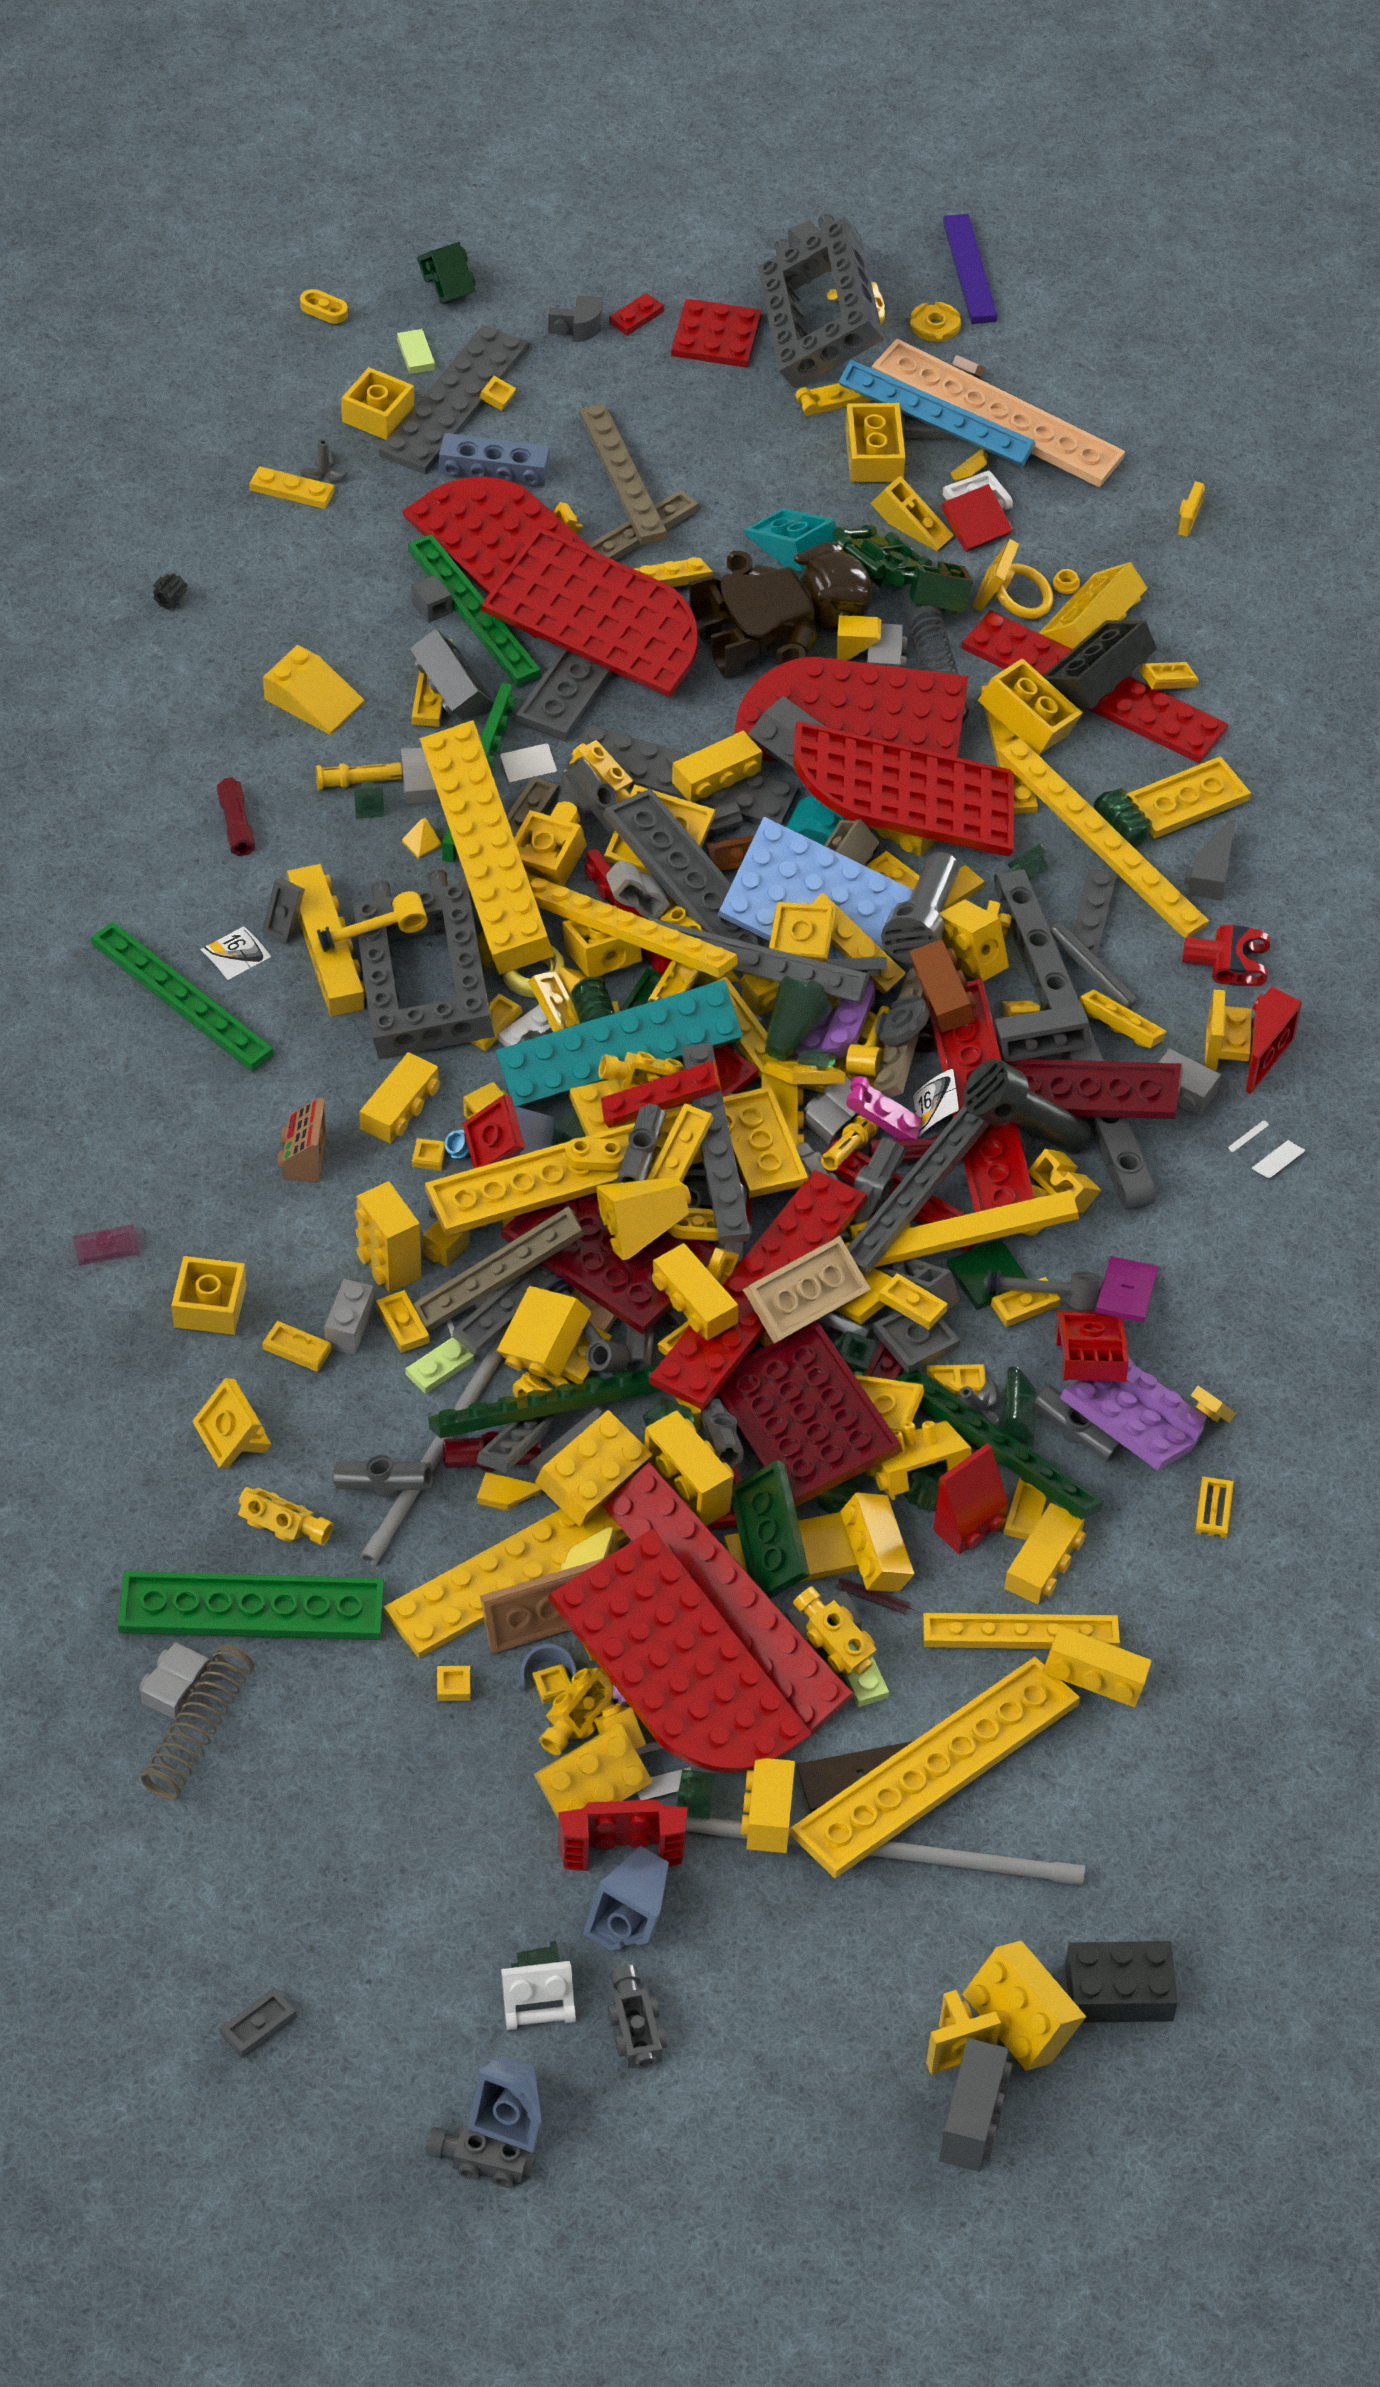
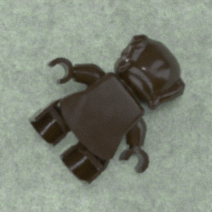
M824 542L813 546L803 553L794 555L795 563L807 565L802 571L801 579L799 580L795 571L790 567L781 569L763 565H755L753 567L751 556L744 551L737 550L731 551L727 556V568L733 572L732 574H726L722 579L711 575L689 582V603L695 617L697 633L703 641L711 638L713 659L722 677L725 679L740 674L745 670L746 662L752 661L757 657H768L775 652L776 665L804 658L817 640L815 624L824 629H832L838 627L839 615L865 616L872 600L873 586L872 580L863 564L853 555L846 553L841 544L837 542ZM737 623L738 627L724 631V624Z

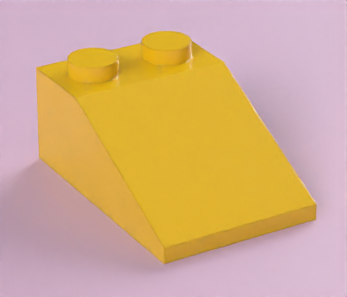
M296 645L263 676L265 700L329 735H332L365 703V700L320 656L299 645Z

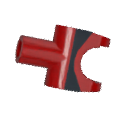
M1223 925L1217 929L1215 941L1185 937L1182 962L1213 966L1212 979L1219 984L1261 986L1267 981V968L1256 961L1250 960L1245 955L1267 952L1270 948V937L1267 933L1258 929L1237 925ZM1253 940H1261V941H1263L1264 943H1263V944H1255V943H1253L1252 941H1253ZM1258 973L1261 974V976L1251 977L1249 976V974Z

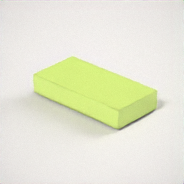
M423 329L397 333V341L409 374L435 370V362Z

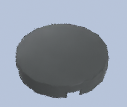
M917 995L904 996L890 1005L892 1009L887 1014L885 1011L881 1013L875 1025V1033L886 1045L901 1044L911 1039L925 1026L930 1016V1007L923 998L921 999Z

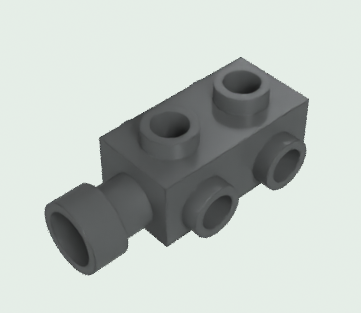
M622 1965L610 1973L613 1988L618 1990V1993L613 1994V2004L608 2005L609 2020L611 2026L617 2025L619 2035L615 2036L618 2056H625L627 2068L637 2067L645 2069L662 2061V2048H667L664 2027H656L655 2018L659 2017L656 1996L649 1997L647 1988H638L640 1978L636 1966ZM635 2015L631 2018V2022L627 2019L629 2016Z
M463 2124L459 2137L447 2134L448 2131L436 2127L432 2129L426 2155L441 2158L442 2155L452 2157L453 2168L458 2169V2174L464 2178L477 2179L479 2175L493 2178L492 2182L495 2185L511 2188L513 2183L521 2184L523 2176H531L535 2156L530 2155L529 2151L467 2129V2125ZM503 2153L509 2154V2155H513V2156L508 2157V2156H505Z

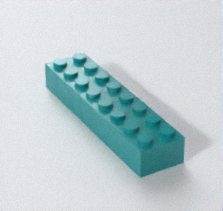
M724 979L497 1049L496 1057L508 1095L512 1096L514 1106L525 1108L570 1094L571 1088L607 1080L600 1078L598 1074L600 1061L605 1054L618 1057V1060L623 1062L627 1052L635 1054L646 1052L654 1058L661 1060L666 1058L680 1060L683 1059L682 1046L712 1043V1047L715 1049L741 1041L743 1035Z

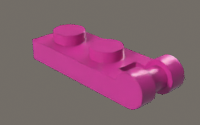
M857 1076L852 1079L850 1086L852 1092L849 1093L846 1101L848 1108L899 1140L918 1138L922 1122L921 1117L871 1087L866 1078Z

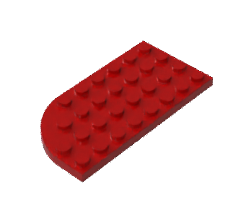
M470 477L451 481L434 488L402 510L403 516L424 536L432 534L460 570L487 595H489L538 527L595 551L526 488L504 479Z
M541 527L536 529L481 604L482 612L671 698L692 668L697 655L698 633L695 617L688 603L674 588Z
M823 657L798 658L776 666L753 684L739 706L734 734L744 730L748 735L764 712L784 696L827 728L958 757L969 676ZM762 751V760L777 762Z
M796 722L793 739V764L795 770L808 791L830 810L851 821L861 819L865 825L1007 857L1011 856L1014 849V773L1010 769L805 722Z
M654 1528L550 1593L548 1597L550 1602L652 1736L664 1749L686 1763L702 1769L723 1773L753 1771L755 1760L765 1758L779 1759L808 1740L812 1735L804 1722Z

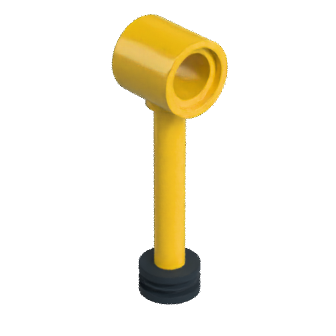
M413 891L403 892L394 898L392 902L393 912L330 932L328 927H325L326 930L322 932L319 929L317 930L318 945L323 948L325 953L327 948L330 950V947H332V950H334V943L397 922L400 930L403 932L414 933L420 931L428 922L421 897Z
M883 994L878 997L874 1006V1012L877 1016L865 1045L851 1044L849 1046L846 1058L847 1073L877 1077L882 1060V1048L877 1047L880 1038L875 1033V1025L881 1013L885 1011L887 1014L892 1009L890 1005L897 1000L894 996Z

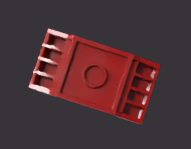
M1056 1309L1055 1337L1056 1345L1063 1347V1381H1068L1069 1379L1126 1382L1129 1361L1122 1318L1089 1312V1310L1061 1311V1309Z
M657 1800L588 1802L581 1809L558 1812V1848L563 1867L569 1870L588 1871L589 1847L608 1850L615 1846L630 1845L633 1848H638L639 1846L645 1848L651 1844H657L658 1856L669 1862L668 1867L680 1865L683 1863L686 1843L688 1808L662 1805Z

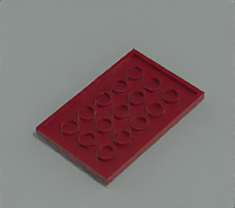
M597 1192L517 1215L501 1229V1237L511 1243L569 1206L586 1235L539 1264L558 1277H563L568 1284L642 1335L673 1307L670 1297L664 1290L660 1291L652 1280L653 1260L685 1243L707 1268L716 1248L705 1240L680 1239L666 1231L630 1259L622 1260L614 1253L610 1243V1239L615 1238V1236L610 1234L607 1225L604 1226L600 1216Z
M818 1321L745 1357L716 1393L718 1399L725 1405L729 1413L736 1417V1427L762 1467L764 1468L776 1460L785 1463L795 1507L903 1452L901 1443Z

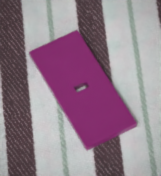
M1110 1256L1095 1313L1144 1323L1158 1266Z

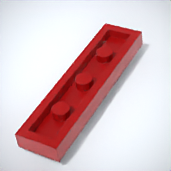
M712 1060L602 1097L601 1105L605 1124L608 1128L635 1120L637 1119L640 1107L646 1106L648 1103L658 1105L661 1110L721 1091L716 1064Z

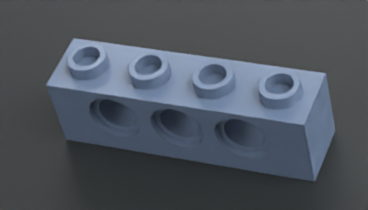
M444 433L439 452V473L451 476L493 477L530 486L545 485L550 465V446Z

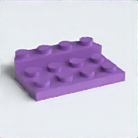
M869 976L861 1004L840 999L836 1008L830 1012H825L815 1004L814 999L808 1003H804L801 999L794 1001L786 992L769 1034L786 1059L790 1058L797 1061H819L826 1065H833V1060L847 1056L849 1046L851 1044L858 1045V1040L871 1008L874 1009L875 987L872 976Z
M1129 1358L1126 1382L1082 1380L1064 1388L1060 1396L1061 1400L1157 1471L1187 1455L1194 1449L1207 1418L1202 1411L1194 1409L1183 1401L1180 1395L1161 1385L1154 1376L1134 1366Z

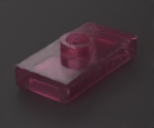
M133 1224L73 1236L79 1266L140 1254Z

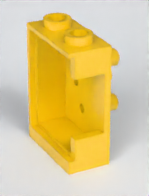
M925 1421L922 1424V1428L915 1430L914 1423L906 1422L902 1425L903 1435L900 1431H893L901 1443L903 1452L865 1472L868 1477H873L880 1491L884 1490L892 1500H895V1495L910 1491L907 1471L945 1459L947 1471H949L972 1455L971 1447L947 1421L936 1424L932 1421Z

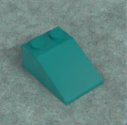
M782 508L744 529V534L784 567H790L798 572H802L807 565L795 563L794 555L803 553L813 546L824 542H835L833 531L837 526L835 519Z

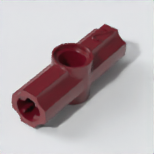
M493 1431L486 1432L481 1438L443 1439V1464L445 1468L480 1467L487 1472L497 1471L477 1463L478 1453L499 1433ZM540 1441L515 1465H529V1462L541 1453Z

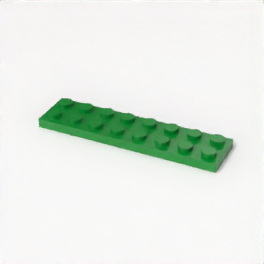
M124 1571L118 1631L119 1633L380 1640L384 1578Z

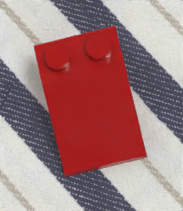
M1272 986L1265 995L1260 994L1253 1005L1255 1015L1251 1020L1250 1057L1246 1080V1092L1249 1094L1255 1090L1295 1039L1302 1001Z
M988 1443L942 1475L939 1480L933 1530L959 1555L968 1548L970 1550L975 1549L982 1542L984 1536L991 1531L993 1533L998 1532L1007 1521L1008 1501L992 1447Z

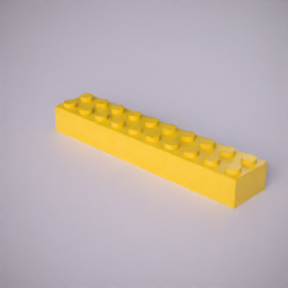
M474 720L419 738L499 975L553 957L554 953Z

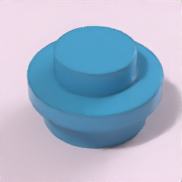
M464 1130L452 1131L445 1139V1149L448 1155L456 1160H462L470 1154Z

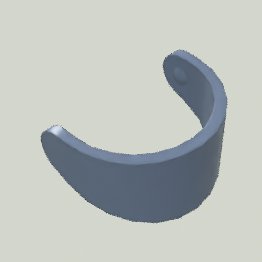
M542 1644L533 1648L527 1653L521 1665V1691H525L524 1677L527 1671L533 1665L540 1662L554 1661L563 1664L573 1677L576 1673V1666L571 1655L565 1649L555 1644Z

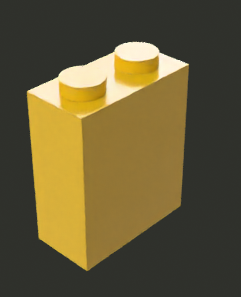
M529 1286L496 1351L506 1359L505 1364L515 1370L522 1371L523 1368H526L540 1377H545L546 1374L560 1377L592 1312L575 1297Z

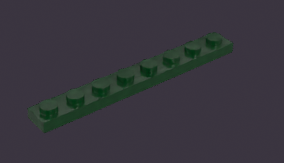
M658 1365L646 1366L644 1370L638 1372L621 1371L616 1373L614 1377L605 1379L600 1377L589 1378L586 1380V1383L577 1385L561 1384L554 1390H533L522 1397L505 1396L499 1398L498 1402L473 1403L466 1409L441 1410L438 1415L428 1417L429 1429L439 1438H445L661 1391V1389L650 1384L649 1378Z
M918 1370L896 1377V1381L923 1384L924 1394L919 1406L926 1410L930 1416L939 1419L941 1422L947 1421L958 1434L973 1443L977 1449L988 1443L992 1447L998 1464L1007 1467L1017 1474L1022 1481L1034 1486L1044 1493L1045 1497L1068 1510L1072 1516L1083 1520L1101 1511L1104 1500Z

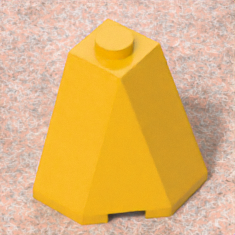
M676 1177L596 1186L600 1216L604 1226L607 1225L610 1234L615 1236V1238L610 1239V1243L614 1253L622 1260L630 1259L689 1214L687 1204L691 1203L690 1191L687 1185H684Z

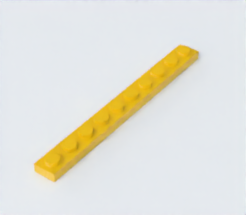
M1021 738L999 750L998 758L1184 938L1191 937L1208 926L1209 920Z
M526 873L539 908L718 978L738 965L737 954L554 884L546 879Z

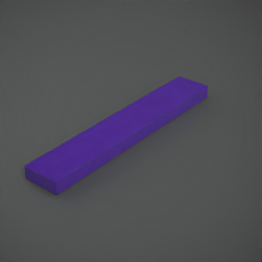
M969 214L946 215L943 218V224L971 324L996 322L997 313Z

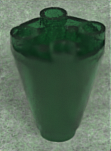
M789 976L783 977L776 991L765 1041V1051L770 1057L779 1061H785L829 1017L833 1005L823 993L824 987L816 981L806 983Z

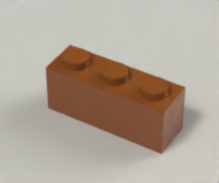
M941 939L909 951L914 971L941 1033L974 1022L972 1009L977 1008L971 991L965 992L964 990L967 983L962 970L956 971L954 967L958 963L952 948L947 950Z

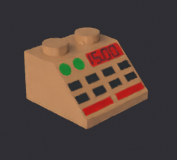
M317 1098L289 1115L288 1127H282L281 1144H284L285 1147L284 1150H279L278 1168H283V1180L320 1182L327 1135L325 1098Z

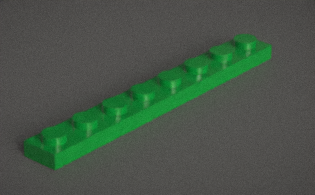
M430 534L408 543L409 553L429 577L436 575L450 592L453 608L516 687L540 678L541 669L502 620L482 612L481 604L485 599L435 537Z
M504 682L500 685L480 739L491 772L494 765L493 753H498L501 747L502 736L500 734L501 732L506 733L508 728V712L513 713L516 705V697L512 696V684ZM448 826L442 842V861L453 863L457 850Z
M113 921L91 936V942L94 947L251 1072L274 1056L273 1048Z

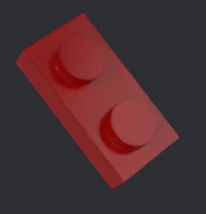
M645 293L609 316V323L628 336L664 312V305Z

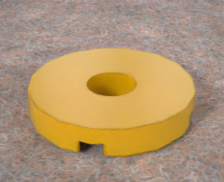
M928 302L917 306L912 311L910 327L913 333L921 339L931 342L947 341L955 337L960 331V314L951 305L943 302H935V305H928ZM930 320H939L941 322L933 323Z

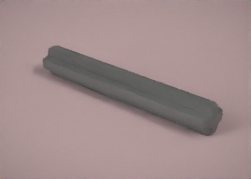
M1058 922L1050 929L1053 939L1117 1003L1128 1009L1136 1003V996L1063 923Z

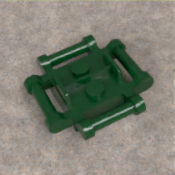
M864 525L857 529L839 527L833 531L834 541L841 544L846 553L853 555L863 564L872 582L880 588L911 584L916 564L932 566L931 559L926 556H920L895 533L889 532L885 537H880L874 525Z

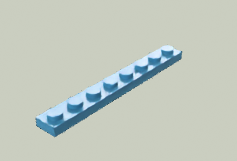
M852 359L839 380L840 386L878 403H900L901 413L1022 467L1035 446L1033 439Z

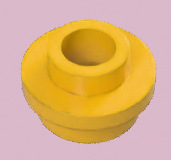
M1063 569L1055 575L1053 587L1060 593L1072 594L1079 589L1080 579L1075 571Z

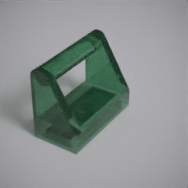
M1011 1366L1007 1370L1004 1391L1002 1430L1026 1447L1033 1448L1035 1431V1408H1033V1404L1036 1400V1389L1018 1367Z

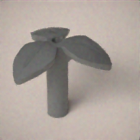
M324 438L318 440V455L315 461V465L318 468L304 469L301 472V476L316 481H321L323 476H326L329 482H335L346 477V470L341 468L331 469L335 463L333 455L329 451L328 440Z
M989 1380L984 1384L979 1395L971 1387H963L960 1394L967 1402L965 1404L998 1426L1000 1423L999 1413L989 1411L999 1401V1391L996 1383L993 1380Z

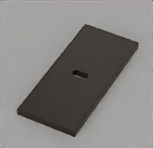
M912 1741L798 1763L797 1770L809 1811H815L858 1781L857 1772L863 1771L865 1776L908 1746Z

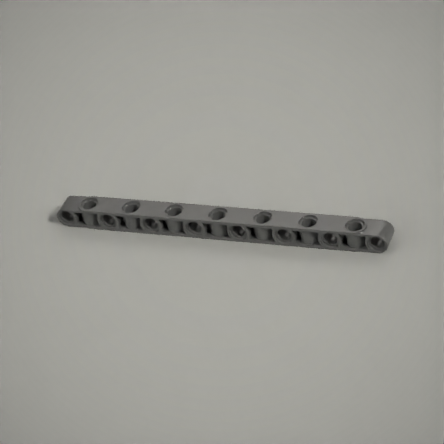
M1018 869L994 874L996 895L1001 903L1003 912L1012 916L1009 927L1043 1011L1080 1004L1025 870ZM1091 1029V1047L1062 1052L1060 1054L1063 1060L1103 1061ZM1086 1116L1122 1207L1128 1209L1155 1203L1154 1185L1127 1118Z

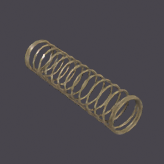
M229 1644L217 1647L216 1653L212 1656V1662L206 1666V1672L200 1676V1682L194 1686V1692L188 1696V1703L182 1706V1713L176 1716V1723L170 1726V1733L164 1736V1744L158 1746V1754L151 1758L152 1764H149L145 1771H143V1774H141L144 1786L155 1795L165 1799H176L181 1793L179 1786L186 1785L184 1776L192 1774V1769L189 1765L194 1766L198 1764L199 1760L196 1755H202L205 1752L202 1745L211 1743L208 1734L213 1735L217 1733L214 1724L223 1723L220 1714L229 1713L226 1704L235 1702L232 1694L241 1692L238 1684L246 1683L247 1679L244 1674L253 1672L255 1664L245 1651ZM226 1649V1650L233 1651V1652H235V1653H237V1654H234V1653H232V1652H226V1651L220 1652V1650ZM221 1654L237 1657L246 1663L250 1669H242L232 1665ZM216 1664H221L229 1670L241 1674L244 1681H236L225 1675ZM214 1665L217 1672H209V1667ZM210 1674L219 1675L236 1685L238 1691H230L213 1680ZM208 1675L211 1682H203V1677ZM204 1684L213 1685L230 1695L232 1701H224L214 1696L207 1690ZM202 1685L205 1692H197V1687ZM198 1694L206 1695L219 1701L226 1708V1711L221 1712L208 1706L201 1700ZM196 1695L199 1702H191V1697ZM192 1704L211 1710L219 1717L220 1721L214 1722L205 1718L195 1710ZM189 1705L194 1713L184 1712L185 1707ZM183 1715L188 1723L178 1722L179 1717ZM186 1715L201 1718L209 1723L214 1731L202 1730L194 1725ZM177 1725L182 1733H173V1727ZM180 1725L198 1730L206 1736L208 1741L201 1742L194 1739ZM171 1735L175 1743H166V1740ZM174 1735L182 1736L195 1742L202 1752L189 1750L177 1741ZM167 1745L183 1749L192 1755L196 1761L191 1763L181 1759ZM165 1746L170 1754L160 1753L161 1748ZM159 1756L164 1764H154V1759ZM162 1756L171 1757L183 1763L189 1769V1773L176 1770ZM155 1766L173 1771L182 1778L183 1783H177L169 1775L158 1771ZM149 1775L157 1776L168 1782L175 1789L176 1794L169 1793L158 1787Z

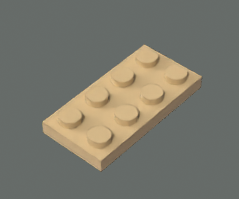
M840 1236L743 1289L773 1343L782 1340L871 1290Z

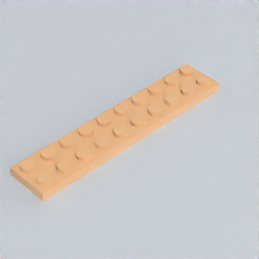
M896 339L871 367L874 370L1033 439L1035 446L1031 454L1099 488L1124 458V450L899 339Z

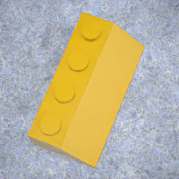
M1131 562L1096 572L1039 633L1073 649L1106 620H1123L1127 616L1126 611L1141 601L1140 596L1148 587Z

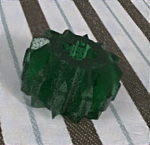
M923 1466L913 1469L908 1476L909 1491L904 1492L908 1502L916 1505L918 1509L927 1510L928 1513L931 1511L936 1512L939 1480L946 1473V1470L937 1469L935 1466L932 1468Z

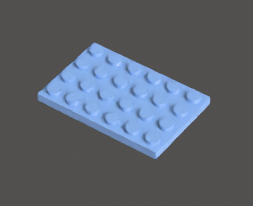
M763 817L717 916L770 941L777 902L811 904L819 895L824 893L891 958V955L887 953L882 945L881 933L891 910L898 903L909 900L913 889ZM830 943L828 959H846Z

